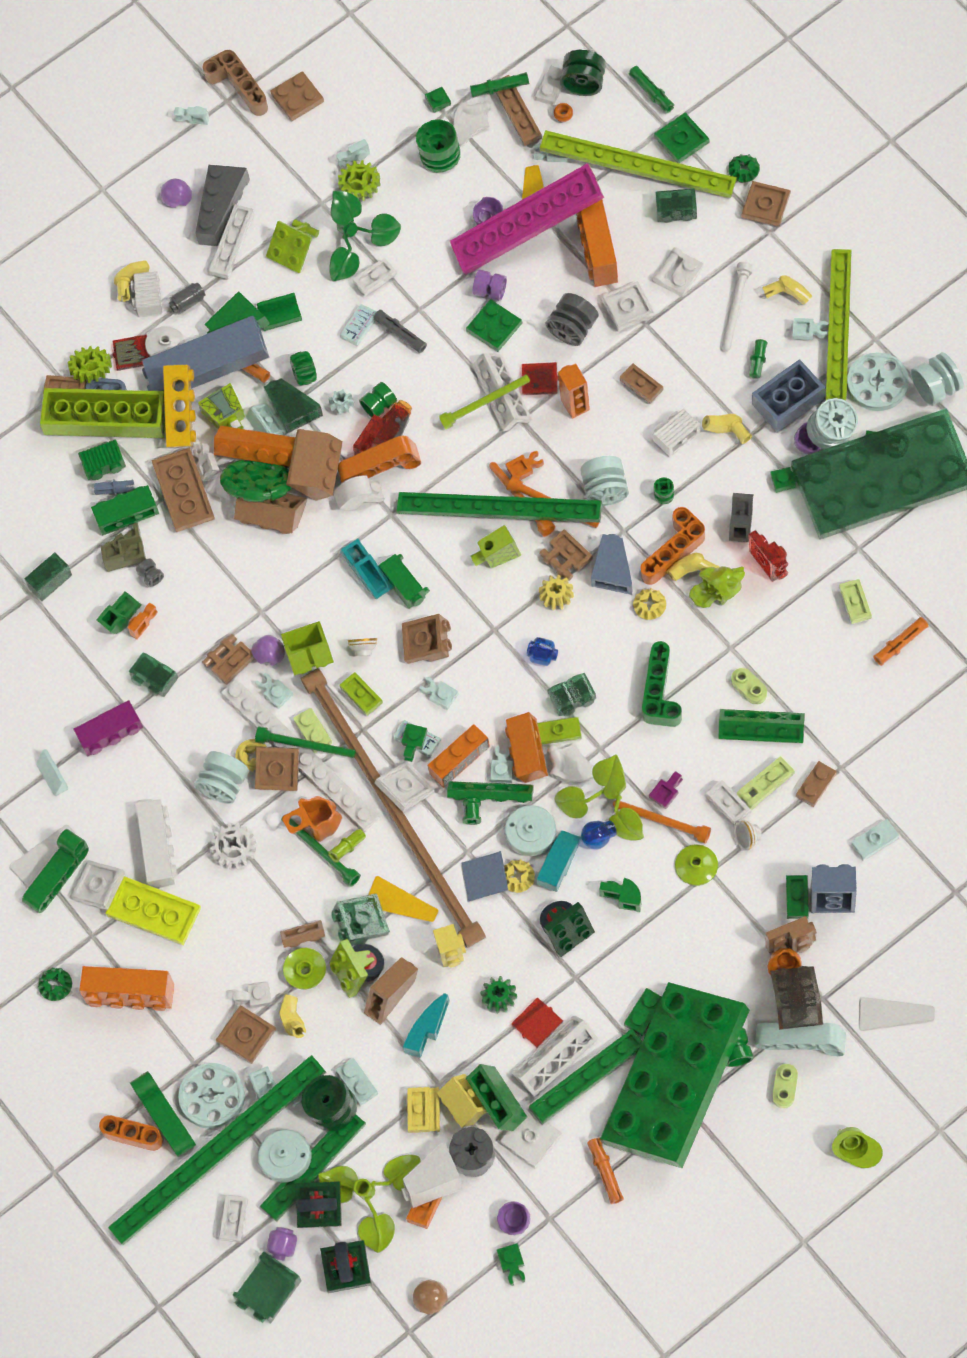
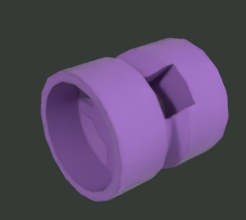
M479 269L473 283V295L480 297L488 295L489 299L501 301L507 285V276L496 273L492 276L490 272Z

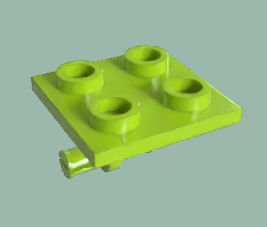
M297 219L293 220L292 226L279 220L277 221L266 257L297 273H301L312 238H317L320 230L311 227L307 222L303 223Z

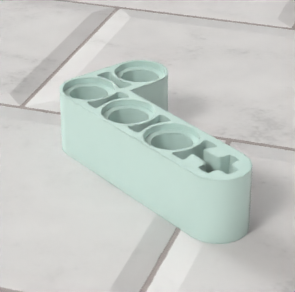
M757 1024L755 1046L759 1049L822 1050L830 1056L838 1057L845 1055L846 1032L838 1024Z

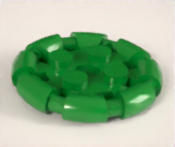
M242 459L229 464L220 474V484L224 491L237 499L239 497L243 498L244 501L263 502L268 499L273 501L285 496L292 489V487L286 485L289 469L282 465L251 460L244 461Z

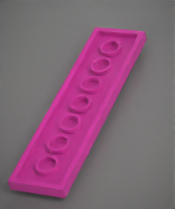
M587 163L450 240V244L462 272L468 275L605 197L591 166Z

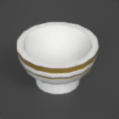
M378 638L352 639L347 641L350 649L355 651V656L372 655V650L377 645Z
M742 820L738 821L735 825L736 841L742 850L748 851L752 849L757 841L761 840L762 832L758 824Z

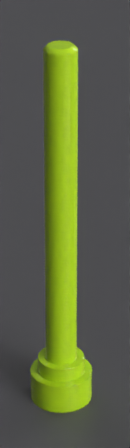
M524 375L453 413L444 412L440 414L439 419L447 430L454 426L453 424L456 423L457 419L530 382V378L528 375Z

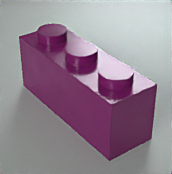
M127 700L73 728L88 757L100 753L103 748L109 745L118 744L121 739L128 735L137 734L143 726L130 700Z

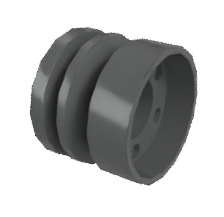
M564 293L556 305V310L552 311L545 324L549 332L560 341L572 346H580L588 334V329L592 328L599 314L596 308L583 297L573 293Z

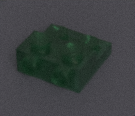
M377 893L337 901L331 911L333 922H338L340 928L338 930L339 940L348 939L351 946L363 944L368 939L386 936L390 933Z

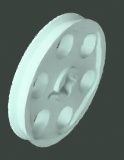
M875 352L863 355L852 364L848 372L847 389L851 398L859 406L868 410L884 411L891 409L904 399L908 390V372L903 363L890 354ZM872 361L875 367L867 369L864 367V363ZM892 363L896 368L888 371L884 368V365ZM879 372L880 385H878V391H876L875 381ZM860 376L863 378V381L856 384L852 381V378ZM895 380H901L904 385L897 388L892 383ZM867 392L872 397L869 400H863L860 395ZM885 394L890 395L892 400L890 402H883L881 396Z
M206 1063L192 1069L185 1076L179 1088L178 1098L180 1107L190 1122L202 1128L215 1129L229 1124L239 1115L244 1105L245 1091L239 1076L231 1068L219 1063ZM212 1070L215 1072V1076L211 1080H205L203 1078L204 1072ZM232 1077L235 1079V1083L231 1087H225L223 1085L224 1079ZM191 1083L198 1086L197 1091L193 1094H188L186 1092L187 1085ZM210 1091H213L214 1094H217L214 1096V1100H210L209 1097H206L210 1095ZM229 1098H236L238 1100L234 1108L226 1106V1101ZM193 1104L200 1106V1111L195 1115L188 1112L189 1107ZM213 1111L220 1113V1118L216 1122L208 1119L209 1114Z

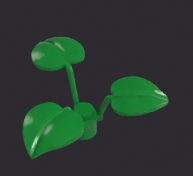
M346 191L332 192L331 217L337 224V230L343 234L342 239L345 240L348 250L344 247H338L331 256L329 273L332 281L349 278L359 268V256L351 252L352 247L348 237H353L357 231L372 233L371 242L373 244L387 246L398 237L401 231V224L394 216L387 213L378 214L372 220V230L357 226L354 223V218L361 214L362 204L356 196Z

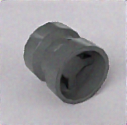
M151 558L142 561L136 568V572L140 577L144 578V582L148 587L156 586L164 578V573L161 569L156 568V563Z

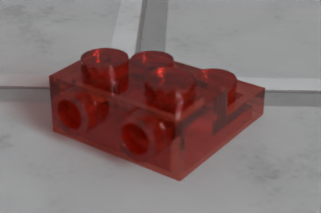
M756 530L749 533V552L769 579L774 582L777 579L785 578L789 573L786 569L789 565L786 561V550L781 545L778 546L775 541L768 544L763 534L759 535Z

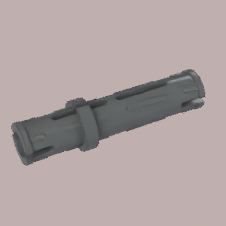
M382 309L375 313L373 320L384 326L388 333L396 335L419 354L426 349L427 343L401 325L398 319H393Z

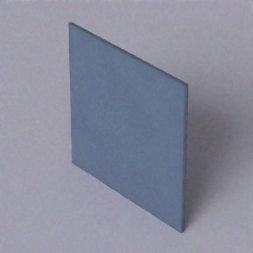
M501 851L461 863L468 902L508 890Z

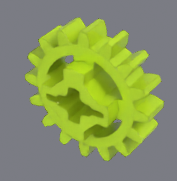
M354 160L352 166L348 163L346 164V170L341 168V175H338V186L341 191L349 192L358 199L362 198L363 201H365L366 196L372 198V192L378 193L377 187L381 186L380 173H378L376 166L372 167L371 162L365 165L364 160H361L360 164H357Z
M89 346L86 350L84 347H81L80 352L74 351L75 356H69V373L73 375L74 380L79 378L81 383L84 380H87L88 383H91V380L98 382V378H106L105 373H110V368H112L110 354H107L105 349L100 351L99 346L95 349Z

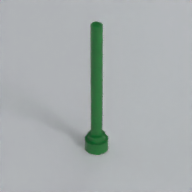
M258 726L255 734V742L261 744L272 741L354 758L356 751L353 749L271 733V730L262 726Z
M290 818L289 824L291 826H299V824H297L292 818ZM304 829L296 832L301 839L342 874L341 877L346 885L352 887L359 881L361 874L357 870L347 868L340 861L334 862L329 856V851Z

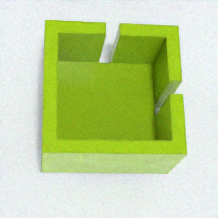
M320 621L281 634L294 676L305 674L315 666L316 668L326 667L328 664L334 663Z

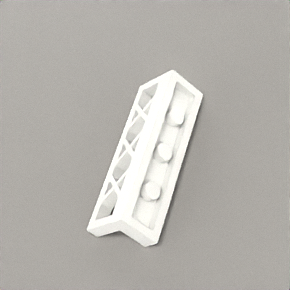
M482 353L472 364L486 395L514 381L501 353ZM493 360L497 361L499 367L494 364ZM518 388L509 392L513 395L514 399L507 393L490 402L503 431H509L517 422L529 423L532 420ZM516 409L521 412L522 416L518 415Z
M574 1015L511 1074L535 1098L598 1038L583 1019ZM585 1030L590 1037L584 1043H578L579 1035ZM567 1046L572 1047L571 1055L568 1058H562L563 1050ZM550 1061H556L555 1070L551 1073L546 1072L547 1064ZM534 1076H540V1083L533 1089L528 1082Z

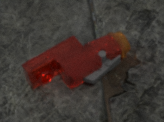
M399 400L394 403L382 418L374 414L353 445L354 455L372 448V443L379 445L395 437L402 436L410 420L411 405L404 400Z

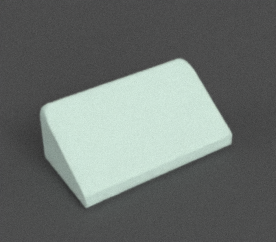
M266 403L250 407L246 418L255 431L284 436L287 434Z
M43 749L36 765L53 795L57 796L68 790V786L48 750Z

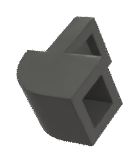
M733 493L729 541L750 543L754 494Z

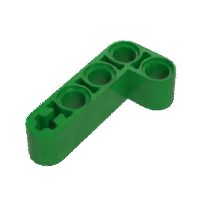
M657 641L651 647L642 703V715L644 721L648 724L676 727L682 721V708L677 702L664 700L670 664V647L664 641ZM660 652H662L661 661L658 660ZM657 670L663 672L661 675L653 674V672ZM652 690L659 691V693L656 695H653L649 692ZM649 709H655L657 711L654 714L647 713ZM669 712L678 713L674 717L667 715Z
M65 829L57 839L59 849L22 897V902L38 913L46 910L88 854L89 847L86 841L69 829Z
M149 1071L129 1082L177 1157H180L196 1146L191 1135Z

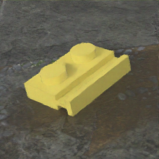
M439 1087L407 1088L408 1133L440 1132V1097L437 1094L440 1090Z

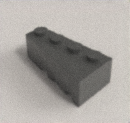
M208 164L195 231L199 245H219L233 207L241 200L243 190L250 181L246 167Z

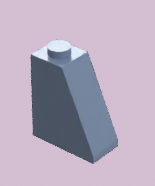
M602 534L591 575V587L632 595V580L623 538L616 534Z

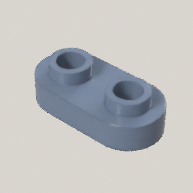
M98 378V382L91 380V383L86 385V389L127 390L125 383L119 379Z

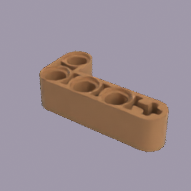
M224 50L203 63L202 68L208 83L217 84L228 78L254 115L262 116L267 113L268 104L264 92L233 50Z

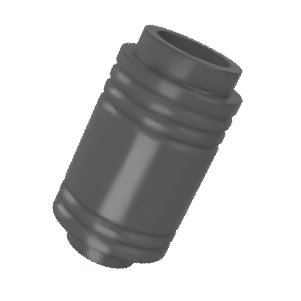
M198 282L195 284L191 283L172 295V297H169L170 302L168 304L174 313L182 314L202 301L206 294Z

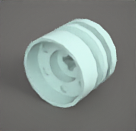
M940 352L936 357L930 358L929 364L923 362L911 369L912 381L924 401L931 406L944 400L946 394L951 396L955 391L964 388L963 378L959 369L945 352Z
M838 398L828 399L808 419L806 428L808 437L819 448L826 450L836 449L853 435L858 425V416L856 410L847 401Z
M612 455L600 456L588 460L581 466L580 471L583 484L586 485L584 489L587 500H602L603 507L617 504L628 497L629 489L624 477L625 472L621 458Z
M210 751L203 763L205 770L199 772V778L195 780L194 786L199 792L213 800L233 804L237 798L236 795L240 791L239 786L236 784L244 783L249 769L244 763L228 754Z

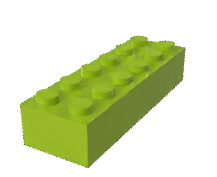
M44 388L40 426L44 435L164 438V391Z

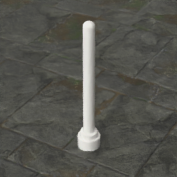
M738 262L737 264L738 282L723 344L725 352L731 349L746 279L752 274L753 265L748 262Z

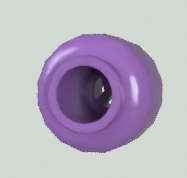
M276 1227V1230L270 1231L266 1250L272 1254L273 1259L285 1261L286 1257L294 1255L297 1243V1236L293 1234L294 1230Z

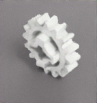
M228 823V828L226 829L220 826L221 832H214L216 839L210 840L213 845L210 847L212 853H215L213 855L215 861L219 860L221 866L226 863L228 869L232 867V864H235L237 869L239 868V863H243L246 866V859H253L251 852L257 851L256 847L253 846L257 844L256 839L253 838V832H248L246 825L240 828L239 823H236L235 827ZM245 838L247 840V848L243 845ZM220 844L224 846L222 853L220 852Z

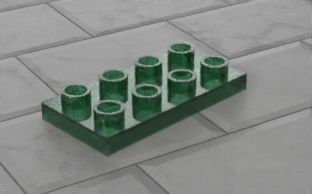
M947 408L791 461L793 474L819 540L967 490V457Z

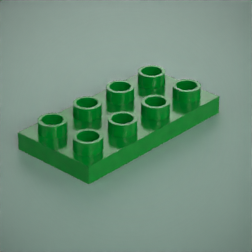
M668 982L600 1137L601 1141L606 1146L683 1169L750 1012L746 1004Z

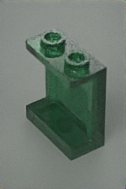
M263 1251L259 1256L260 1262L239 1291H234L232 1296L236 1300L234 1304L243 1311L249 1309L253 1312L252 1316L262 1324L264 1321L271 1324L302 1280L297 1273Z

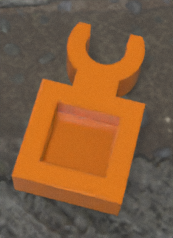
M533 451L528 458H525L522 454L507 462L505 467L511 477L515 475L522 480L533 474V467H542L544 460L535 461L534 458L538 457L539 453L538 451Z
M149 602L142 613L140 612L130 620L127 628L130 635L136 640L150 625L149 621L157 615L156 606Z

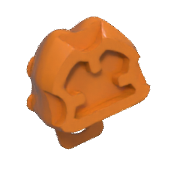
M315 796L311 799H299V808L282 817L289 833L294 834L308 827L314 839L318 842L323 841L328 836H332L337 831L342 820V815L336 811V804L320 796ZM292 816H299L301 818L299 826L293 827L289 824Z

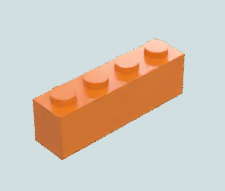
M220 426L214 436V455L290 467L295 437Z

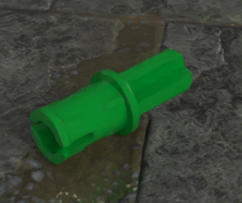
M764 339L755 340L753 355L750 356L749 376L753 379L761 377L763 363L766 362L765 353L768 342Z

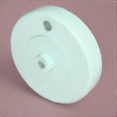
M526 805L516 809L508 817L505 824V836L509 846L515 852L524 856H537L546 852L553 845L557 831L553 816L546 809L539 806Z
M289 1129L279 1130L270 1134L262 1142L258 1152V1162L267 1177L277 1182H290L302 1176L308 1169L312 1157L310 1145L305 1137L297 1131Z

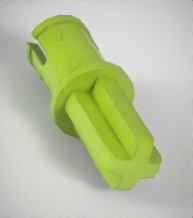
M357 829L347 838L343 837L340 843L328 852L330 858L334 862H338L347 853L353 852L354 847L366 838L363 830Z

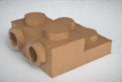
M438 613L402 623L404 661L407 664L426 659L433 662L448 658L449 651L452 650V643L447 635V632L451 630L449 621Z
M805 916L765 932V947L769 954L780 948H787V946L795 952H805L812 946V942L816 941L815 934L817 932L812 921L808 922Z

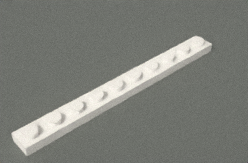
M237 679L221 692L222 696L255 728H258V726L267 727L268 730H271V733L298 738ZM270 741L275 747L299 748V770L364 832L380 819V816L312 750Z

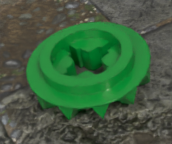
M741 153L737 157L733 156L728 165V172L730 176L737 177V182L747 183L758 176L760 164L756 157L753 158L750 154L743 155ZM740 164H742L743 166L748 165V170H745L744 168L741 170Z
M52 967L50 970L44 971L41 978H39V992L49 1001L62 1000L71 992L72 978L62 968ZM58 977V982L62 986H55L54 989H52V986L50 983H48V981L54 982L55 979H57Z

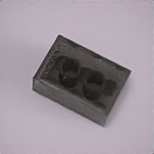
M801 966L791 969L780 968L770 971L779 1030L823 1025L822 1003L814 966Z

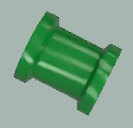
M476 798L463 800L465 808L462 822L467 825L480 824L482 818L479 817L481 800Z

